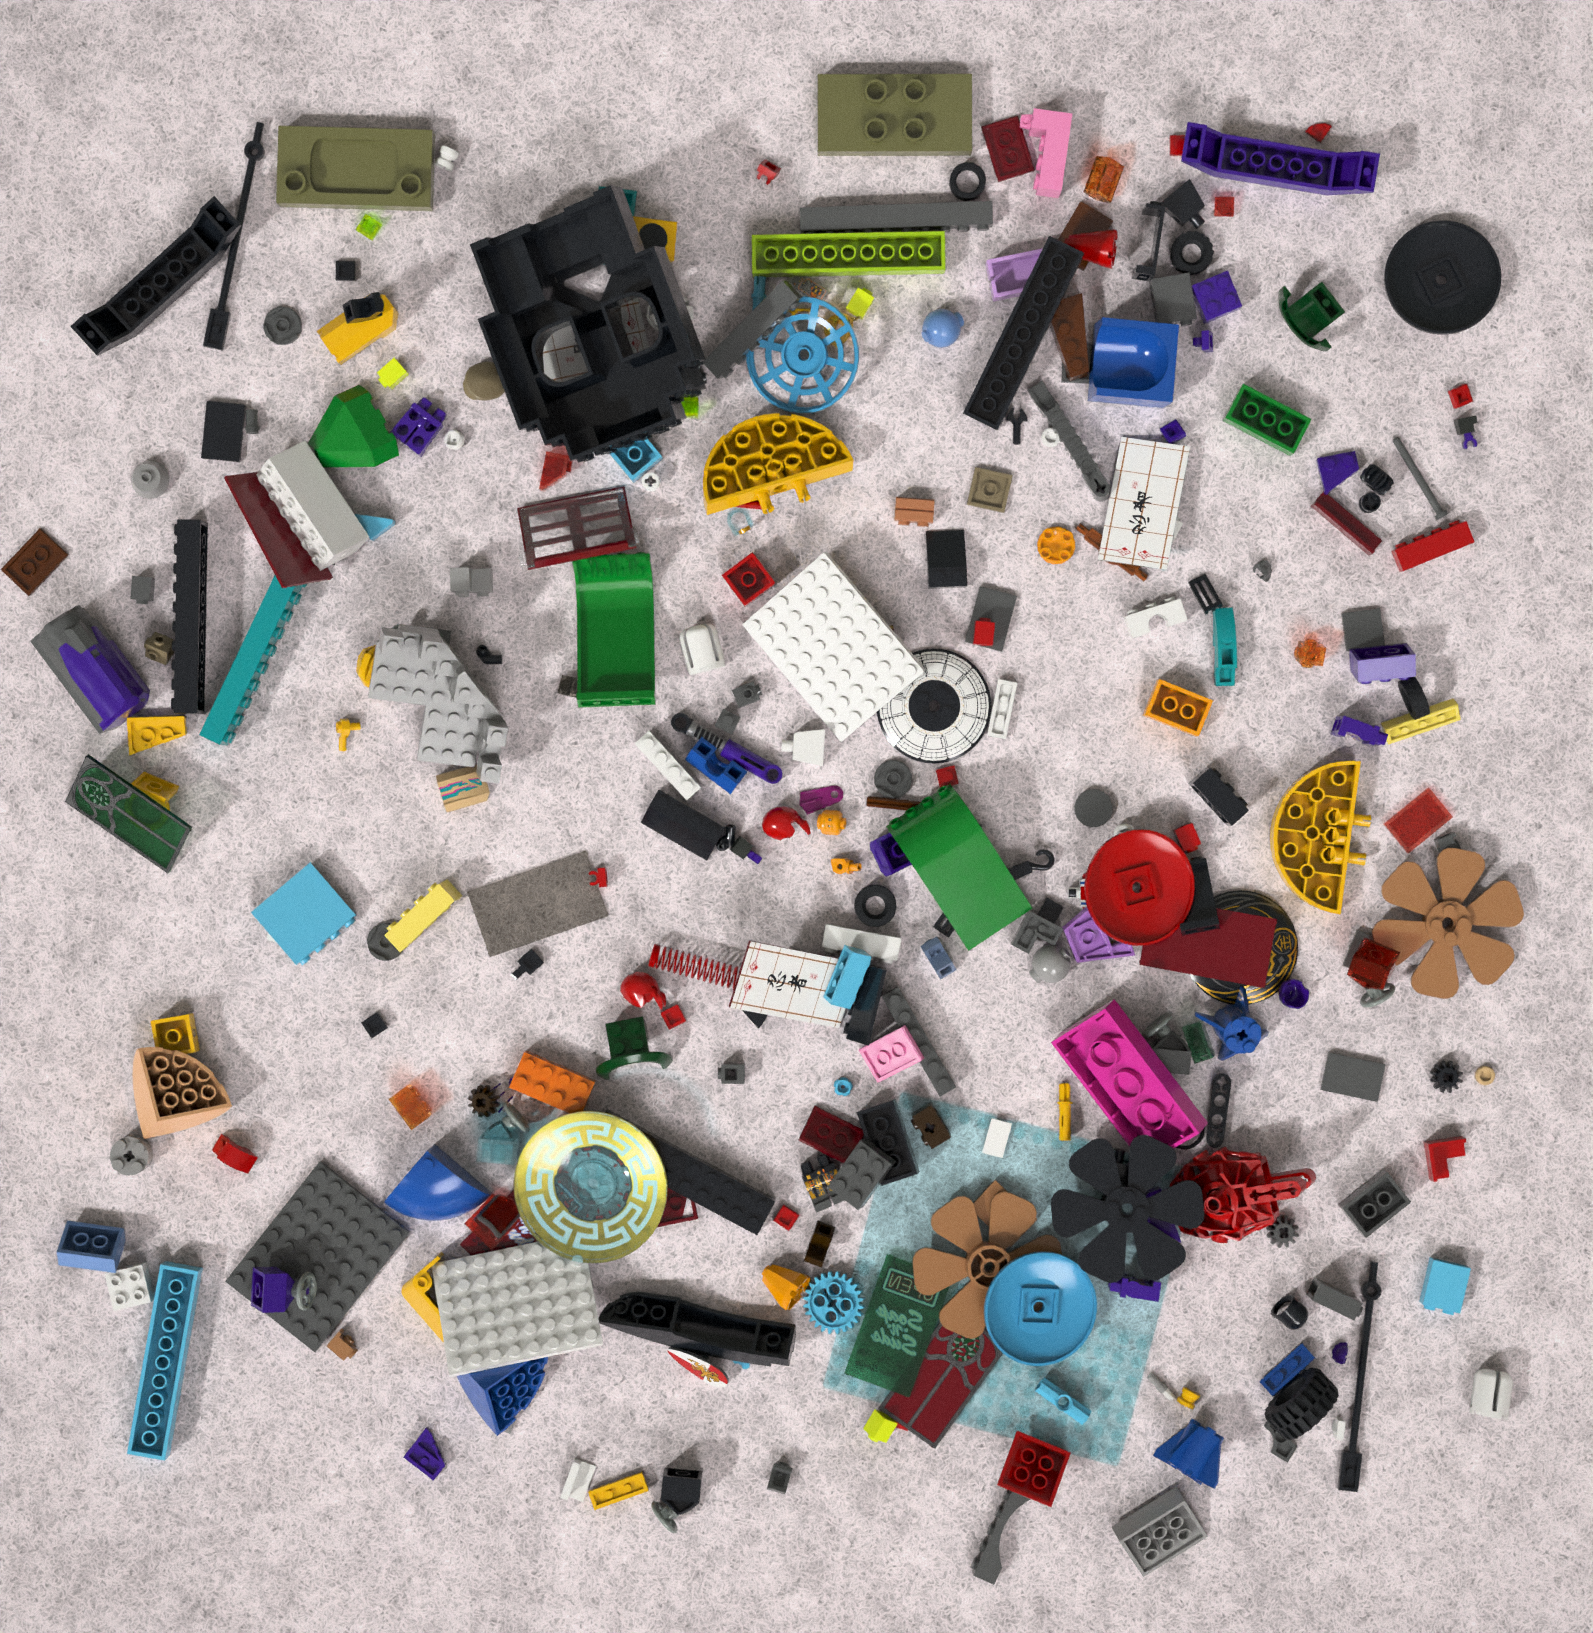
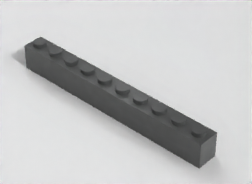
M992 201L800 208V234L870 233L876 231L912 232V230H920L922 232L933 229L950 232V229H958L959 232L970 231L969 228H977V231H987L989 227L993 226Z

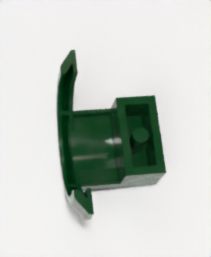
M1320 282L1288 307L1287 300L1292 294L1286 286H1283L1278 292L1279 308L1291 331L1311 348L1323 352L1331 349L1332 346L1325 338L1317 341L1313 337L1345 313L1340 304L1323 282Z
M643 1016L605 1024L611 1059L597 1066L596 1073L599 1077L609 1080V1073L612 1070L633 1063H658L662 1069H666L672 1063L671 1055L664 1052L649 1051V1038Z

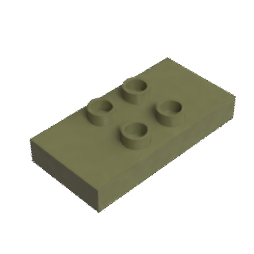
M818 74V156H971L972 74Z

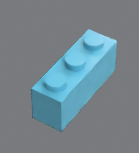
M844 945L823 997L831 1005L851 1009L852 1004L856 1000L858 989L863 983L865 972L870 966L872 957L862 949Z

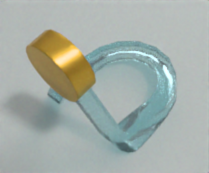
M734 509L727 516L728 526L734 536L741 535L754 526L749 514L743 509ZM736 512L743 513L748 522V526L739 531L731 524V517Z

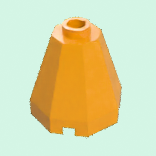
M775 1264L766 1266L762 1272V1281L778 1304L785 1310H791L800 1301L802 1291L805 1292L811 1280V1277L805 1273Z

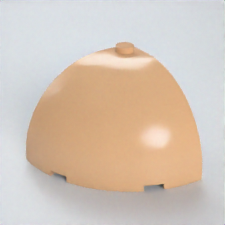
M161 1047L137 1049L133 1060V1090L137 1115L144 1139L200 1125L222 1115L232 1107L223 1085L214 1077V1073L197 1059L180 1051H171Z

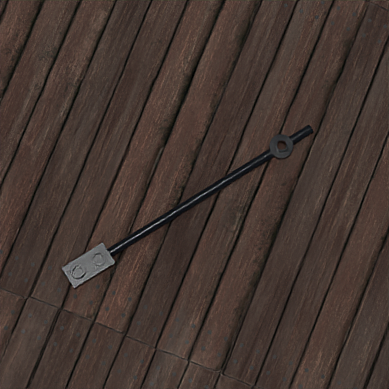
M256 122L253 141L248 142L244 147V153L249 160L236 217L241 227L231 242L217 309H210L203 342L204 347L221 351L224 349L231 313L226 312L225 308L256 161H260L265 154L264 147L260 144L264 123ZM253 149H258L256 155L252 154Z
M1374 1261L1370 1263L1369 1280L1364 1282L1361 1287V1293L1366 1298L1349 1449L1348 1451L1342 1450L1337 1488L1342 1491L1358 1492L1362 1453L1356 1452L1373 1304L1381 1296V1287L1376 1283L1378 1262ZM1369 1287L1374 1288L1372 1293L1367 1292Z

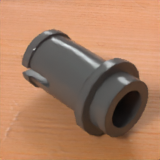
M256 409L245 410L246 427L244 429L247 434H258V430H260V427H258V410Z

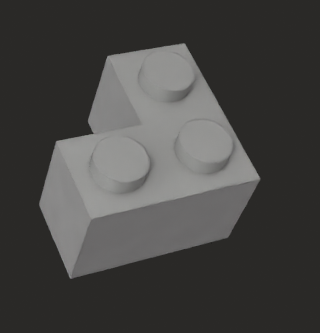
M470 567L450 568V591L458 597H469V593H477L479 597L489 596V593H493V570L491 568L471 569Z

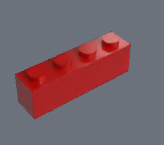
M1460 520L1448 524L1450 528L1442 530V527L1432 530V535L1428 537L1422 534L1413 538V543L1407 545L1405 541L1395 545L1396 550L1391 552L1399 572L1474 543L1475 541L1467 521L1460 523Z

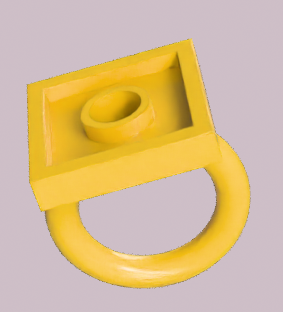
M143 772L130 784L131 788L150 801L161 804L162 809L170 814L168 801L177 793L178 785L147 772ZM132 793L131 797L126 799V813L149 829H158L167 822L169 817L163 813L155 822L141 820L135 814L133 808L134 800L138 795Z

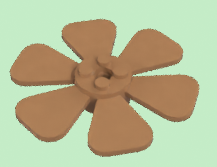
M1445 848L1437 856V869L1443 899H1436L1421 867L1411 861L1401 863L1382 884L1381 894L1385 901L1422 914V921L1383 919L1376 922L1372 929V937L1379 958L1388 966L1401 964L1427 941H1434L1413 972L1411 986L1417 993L1442 999L1453 997L1459 989L1453 946H1459L1473 977L1482 985H1490L1496 982L1514 961L1515 955L1511 946L1472 932V925L1515 927L1522 921L1524 916L1517 889L1514 884L1506 880L1495 882L1466 907L1462 905L1485 869V861L1476 852L1458 848ZM1445 918H1449L1451 921L1448 927H1443L1442 925Z
M1001 1191L996 1193L990 1203L988 1241L982 1240L975 1206L966 1196L954 1197L932 1214L931 1226L933 1230L966 1251L967 1254L965 1257H961L929 1247L918 1249L913 1255L912 1260L916 1289L923 1295H933L966 1277L970 1279L941 1308L939 1321L943 1327L966 1338H977L983 1333L985 1328L984 1302L988 1288L994 1277L1005 1265L1017 1257L1032 1252L1046 1251L1062 1255L1060 1242L1056 1237L1048 1234L1042 1235L1009 1253L1005 1250L1035 1221L1037 1215L1036 1208L1031 1202L1010 1192ZM987 1262L993 1263V1267L990 1270L984 1269ZM1042 1302L1034 1304V1311L1041 1310Z

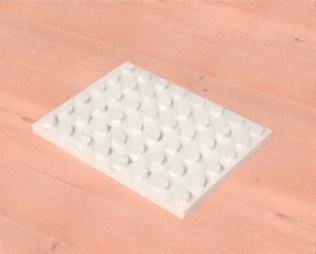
M826 551L743 624L746 630L841 742L926 671Z
M543 1241L438 1262L432 1266L450 1377L603 1345L588 1261H584L580 1255H575L573 1258L565 1256L547 1246Z

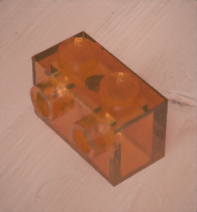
M1096 156L1083 192L1097 201L1111 203L1124 166L1111 157Z
M409 1084L392 1096L389 1101L412 1130L432 1115L430 1112L432 1108L426 1101L423 1102L421 1100L419 1090Z

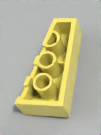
M448 879L439 884L435 882L428 889L429 893L425 897L421 895L414 902L416 906L412 910L406 909L400 915L402 919L398 923L394 921L387 927L388 932L384 936L399 952L405 950L424 932V929H427L437 920L438 916L446 912L453 902L462 897L461 893Z

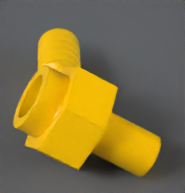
M340 719V721L336 722V732L340 733L339 751H346V738H348L350 730L361 729L360 722L350 723L348 719Z

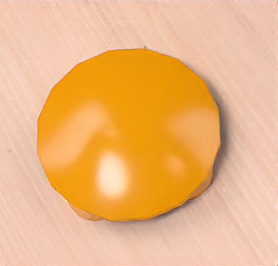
M1062 527L1045 529L1037 542L1038 552L1041 558L1051 564H1062L1068 561L1075 551L1073 534Z

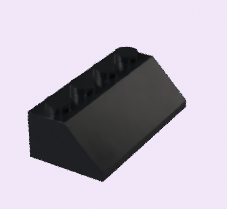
M661 790L657 791L641 821L643 825L706 861L726 827Z
M870 965L867 968L863 977V983L856 994V1000L852 1004L851 1009L848 1010V1015H851L849 1023H845L843 1031L844 1034H847L846 1039L869 1046L887 971L886 968Z

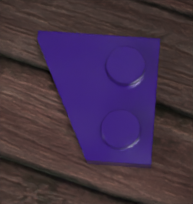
M1355 451L1321 457L1316 460L1324 495L1329 494L1331 490L1359 471Z
M428 1427L425 1428L403 1457L433 1481L446 1465Z

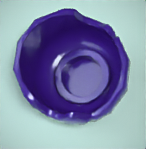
M1297 979L1284 981L1278 989L1279 1000L1286 1007L1300 1009L1309 1000V990Z

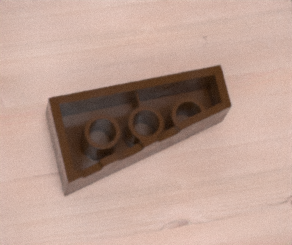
M1082 293L1062 300L1050 324V329L1069 382L1086 377L1089 373Z

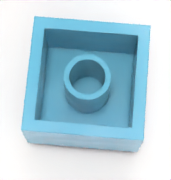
M648 439L634 441V445L626 448H617L618 451L610 454L633 483L663 459Z

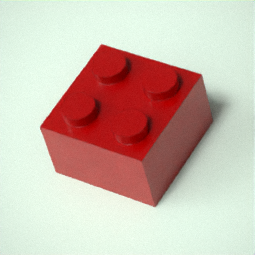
M753 552L722 574L723 579L744 607H747L776 585Z

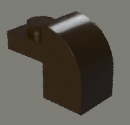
M817 1221L805 1252V1262L822 1268L827 1250L833 1238L835 1226Z

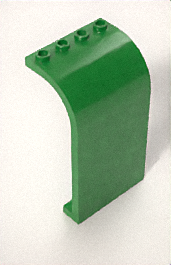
M650 553L605 554L572 561L577 597L578 693L576 695L578 708L656 705L654 595Z
M951 784L940 787L935 794L925 797L920 804L909 808L905 814L899 818L892 819L886 826L968 951L1032 909V906L981 826Z

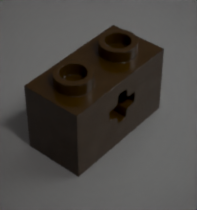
M932 1102L912 1113L913 1119L910 1121L916 1130L920 1129L923 1134L920 1137L925 1146L929 1145L933 1149L952 1138L949 1129ZM928 1122L930 1125H933L932 1130L930 1128H927L926 1124Z

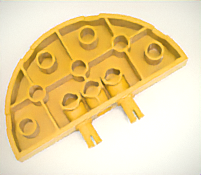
M773 413L747 419L734 426L726 435H723L714 445L707 458L703 475V502L706 514L710 515L755 500L759 501L763 514H768L767 509L769 513L774 510L769 496L795 489L800 503H804L803 498L807 502L811 499L806 485L852 471L854 460L845 444L835 437L831 430L809 418L794 414L786 416L780 415V413Z
M1361 761L1328 763L1300 776L1281 797L1275 809L1270 827L1272 858L1286 886L1307 904L1317 909L1340 915L1347 864L1353 863L1364 866L1366 860H1358V858L1366 859V853L1349 852L1352 826L1370 827L1371 822L1363 821L1371 820V815L1354 814Z

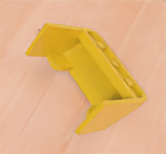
M441 1251L403 1285L401 1292L408 1303L443 1341L438 1305L426 1292L432 1286V1277L427 1270L444 1255Z

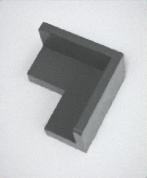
M1028 911L1010 944L1029 954L1037 937L1055 946L1063 928Z

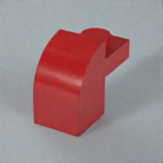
M224 1134L220 1135L212 1149L218 1155L217 1158L220 1161L247 1174L258 1159L249 1149L237 1145Z

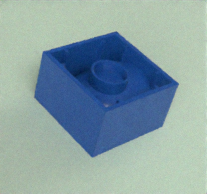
M1105 317L1097 321L1093 327L1088 401L1164 408L1171 404L1174 394L1179 325Z

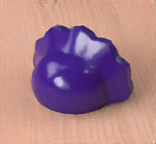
M1340 1342L1335 1345L1332 1350V1358L1336 1363H1346L1348 1344Z

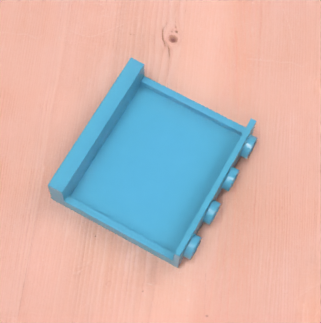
M311 862L251 912L297 966L299 964L303 966L311 959L309 955L314 951L320 952L326 946L324 943L328 939L334 940L341 934L339 932L344 926L348 928L356 921L354 919L356 914Z

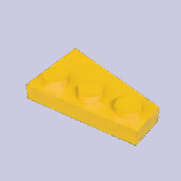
M186 715L128 717L129 756L187 735Z

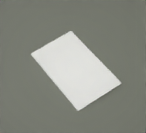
M992 1118L982 1153L1003 1158L1012 1123Z

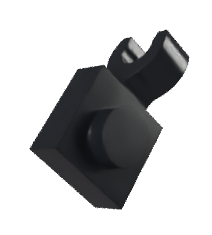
M531 948L517 961L521 966L511 975L515 980L525 972L531 975L544 961Z

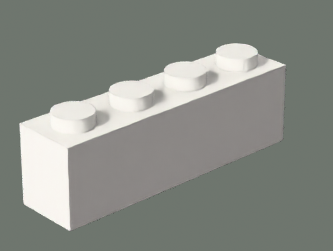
M650 731L635 743L686 800H689L702 788Z
M825 924L821 947L825 948L826 952L836 953V950L842 951L844 945L866 951L872 957L871 960H874V957L882 958L881 962L893 964V960H898L901 937Z

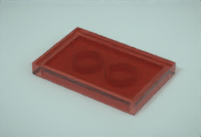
M1428 787L1383 824L1406 853L1409 854L1452 819L1453 816Z

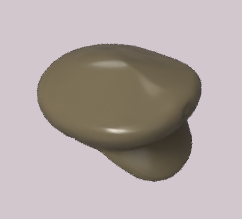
M480 362L467 370L463 381V389L470 399L481 401L493 400L505 392L494 362Z

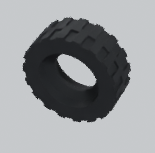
M1187 231L1180 234L1170 249L1172 265L1182 274H1200L1210 265L1213 259L1214 250L1212 243L1209 241L1210 239L1198 231ZM1195 244L1200 248L1201 257L1198 261L1190 263L1183 258L1182 251L1186 245Z
M1416 677L1398 681L1400 694L1411 717L1417 720L1430 714L1428 701Z
M877 884L864 887L857 894L854 903L857 917L864 924L873 927L883 926L890 922L897 908L893 893L888 888ZM878 896L883 899L885 908L881 914L872 915L867 911L866 902L870 897Z

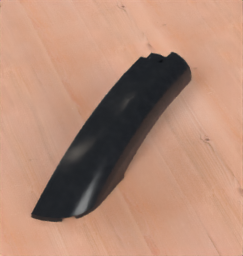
M630 1292L620 1295V1298L612 1303L609 1302L599 1316V1324L642 1339L711 1357L769 1367L772 1364L789 1366L796 1340L795 1324L735 1315L682 1300L680 1297L645 1292Z

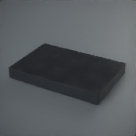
M214 401L206 402L202 459L240 463L246 405Z

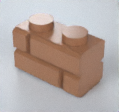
M896 497L894 521L902 526L917 523L918 527H929V524H933L935 500Z

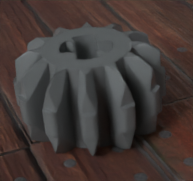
M1284 1215L1281 1220L1280 1216H1278L1277 1222L1272 1227L1267 1226L1266 1229L1272 1231L1266 1234L1267 1238H1272L1270 1243L1273 1245L1277 1243L1278 1248H1281L1283 1243L1288 1248V1241L1294 1244L1296 1241L1293 1239V1236L1299 1237V1234L1294 1232L1299 1229L1297 1225H1293L1295 1220L1292 1218L1288 1220L1287 1215ZM1281 1228L1285 1229L1286 1234L1279 1236V1230Z

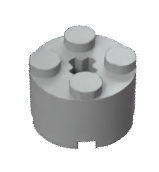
M129 1135L118 1140L110 1152L112 1168L128 1176L145 1170L153 1159V1149L150 1143L140 1135ZM131 1151H132V1155H135V1157L132 1158V1159H131V1156L128 1155V1153L131 1152Z

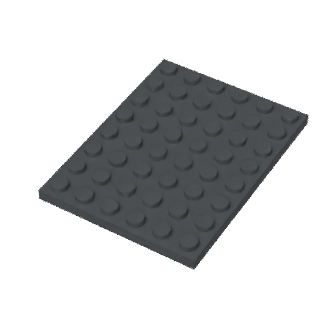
M320 1161L225 1282L251 1302L253 1267L275 1266L286 1272L295 1282H299L304 1273H313L316 1278L317 1290L314 1302L308 1310H301L297 1305L296 1298H294L285 1312L265 1314L312 1351L316 1352L409 1235L410 1231ZM302 1298V1302L304 1305L306 1304L305 1298Z

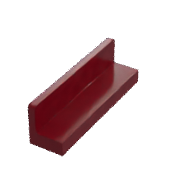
M1324 491L1311 505L1315 511L1368 556L1372 555L1377 546L1382 542L1379 537L1328 494L1324 495Z

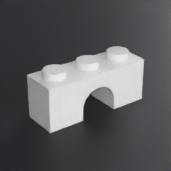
M1175 597L1163 600L1164 604L1157 606L1156 603L1145 606L1146 610L1140 612L1138 608L1128 611V616H1125L1124 620L1130 639L1150 633L1149 620L1154 615L1161 616L1165 620L1167 627L1187 621L1181 599L1175 600Z

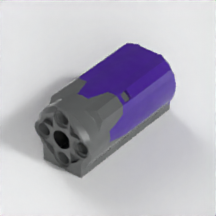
M80 605L75 606L47 623L41 632L30 640L99 734L117 729L127 721L128 717L134 716L148 703L150 693L148 686L101 623L91 617L85 608H82Z

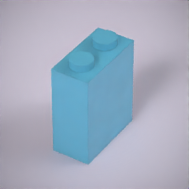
M1430 1257L1419 1302L1428 1310L1435 1311V1308L1443 1309V1313L1454 1315V1312L1461 1313L1471 1268Z

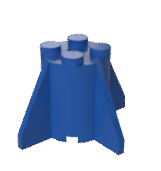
M1240 986L1235 1004L1225 1005L1226 1007L1216 1011L1214 1016L1195 1012L1197 1018L1212 1025L1215 1034L1221 1039L1222 1045L1218 1055V1059L1221 1061L1238 1053H1252L1259 1042L1269 1034L1267 1030L1261 1029L1260 1025L1250 1016L1246 988Z
M1191 1418L1188 1425L1157 1448L1153 1456L1178 1469L1200 1485L1204 1483L1215 1489L1219 1481L1221 1444L1224 1438L1207 1426L1203 1427L1201 1423Z

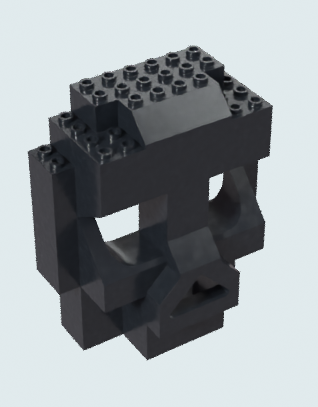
M613 185L593 192L594 196L563 208L564 212L536 224L528 223L497 237H486L470 244L495 311L478 318V322L518 429L526 430V432L539 430L544 445H552V448L565 446L570 461L577 460L578 463L590 461L595 458L594 455L614 453L618 451L617 448L632 446L635 444L634 441L647 440L652 438V434H662L669 431V427L673 428L681 425V420L687 418L681 403L685 401L684 397L693 398L702 394V390L707 389L698 367L701 365V361L706 360L665 247L652 246L648 249L644 248L622 187ZM605 264L608 274L611 275L600 301H595L564 285L565 280ZM642 297L648 302L653 311L659 335L652 346L634 354L622 323L621 304ZM571 325L588 373L565 382H558L544 374L543 350L546 341L553 333Z

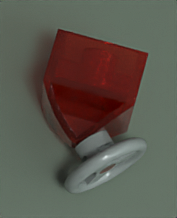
M1365 937L1352 958L1347 975L1366 989L1367 992L1360 999V1004L1368 1008L1385 1002L1394 994L1396 989L1394 984L1387 982L1395 969L1400 952Z

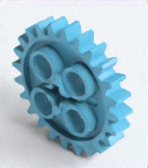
M829 1271L828 1277L825 1273L821 1274V1279L818 1276L815 1277L816 1283H809L812 1289L805 1290L809 1296L803 1297L804 1300L808 1301L803 1307L809 1308L805 1315L811 1314L812 1316L809 1322L815 1320L814 1327L816 1328L821 1325V1332L828 1328L829 1334L834 1329L836 1334H839L841 1329L843 1332L848 1331L847 1326L852 1329L854 1327L853 1322L858 1323L860 1321L857 1316L863 1315L859 1310L865 1308V1305L860 1304L861 1301L865 1300L864 1297L859 1295L863 1290L856 1289L859 1283L853 1284L854 1278L847 1279V1273L840 1277V1271H837L835 1276L832 1271ZM833 1284L839 1286L840 1291L838 1294L833 1292ZM819 1295L824 1297V1305H820L817 1302ZM836 1299V1305L833 1306L831 1303ZM844 1300L850 1301V1309L844 1307ZM830 1311L836 1314L835 1321L829 1318Z

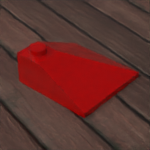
M1016 1431L997 1485L1052 1507L1071 1452Z

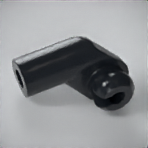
M485 645L477 647V656L484 664H502V655H492Z
M726 825V834L716 844V848L719 851H725L734 844L735 825Z

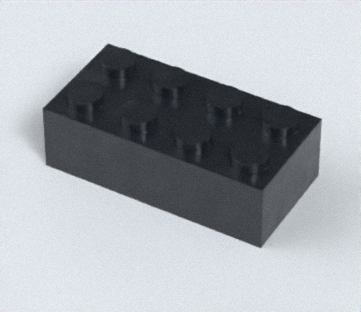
M896 1099L857 1112L865 1138L896 1161L880 1183L881 1186L920 1172Z

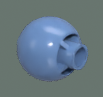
M936 309L930 312L924 319L922 337L925 342L939 348L948 347L958 339L961 331L960 327L964 325V320L959 312L953 313L947 309Z

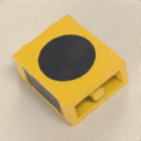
M633 216L644 248L648 249L652 246L665 247L670 263L673 262L677 222Z

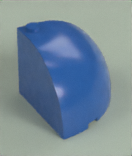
M434 1144L407 1173L384 1203L395 1211L411 1218L441 1221L456 1218L472 1211L485 1202L493 1193Z
M548 1357L457 1376L470 1402L497 1436L505 1431L516 1420L515 1416L521 1409L525 1410L533 1400L545 1376L543 1369L544 1365L548 1363Z

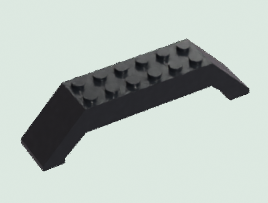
M215 196L200 208L201 210L192 225L106 304L87 314L84 313L70 326L97 356L136 337L222 259L241 225Z

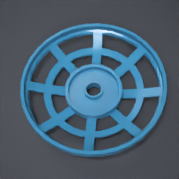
M802 296L803 298L799 302L812 303L810 314H797L787 317L780 325L773 329L774 331L770 334L768 341L762 339L759 341V347L766 348L765 359L769 372L758 377L754 364V351H749L746 354V363L753 384L768 402L788 412L812 413L832 406L849 390L858 371L859 345L854 329L843 313L826 301ZM819 305L834 312L845 325L835 330L829 322L818 317ZM809 320L807 331L796 332L792 322ZM816 323L826 327L831 334L824 339L815 334ZM785 327L790 337L787 338L784 345L775 343L776 336ZM847 332L850 333L854 346V364L843 361L844 349L840 337ZM836 341L838 348V359L828 357L826 346ZM803 349L809 352L807 360H803L800 357V352ZM772 350L781 352L783 364L777 368L773 366ZM825 365L836 367L832 376L825 382L820 373ZM841 369L850 371V378L844 388L835 397H832L828 387L837 379ZM788 371L796 376L793 387L785 383L778 375ZM814 377L818 387L801 389L804 378ZM774 379L781 388L791 393L788 404L773 397L766 391L763 384ZM822 392L826 401L823 404L812 407L796 406L799 395H813Z

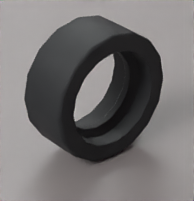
M964 162L953 169L950 175L949 186L956 198L962 201H971L977 199L985 189L986 176L979 165L972 162ZM966 170L974 172L979 179L977 189L970 193L961 191L956 184L958 175Z

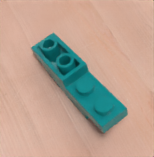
M1232 607L1216 608L1213 611V646L1215 647L1214 685L1235 686L1237 641L1234 611Z

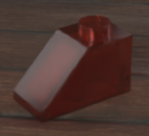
M546 451L539 486L540 491L545 492L567 477L568 472L571 473L573 461H570L568 455Z

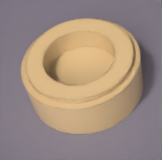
M1480 1066L1475 1071L1476 1081L1482 1085L1491 1084L1495 1079L1494 1070L1488 1066Z

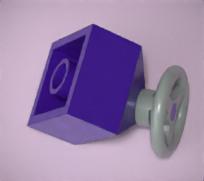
M275 1266L253 1267L252 1307L262 1313L285 1312L294 1298H296L298 1307L303 1311L308 1310L312 1306L317 1290L316 1278L313 1273L306 1272L301 1276L299 1282H295L286 1272ZM302 1298H305V1305L302 1302Z

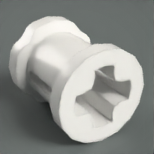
M649 472L642 477V485L647 491H655L659 487L660 481L656 474ZM650 477L656 481V483L652 484V487H649V484L646 483Z

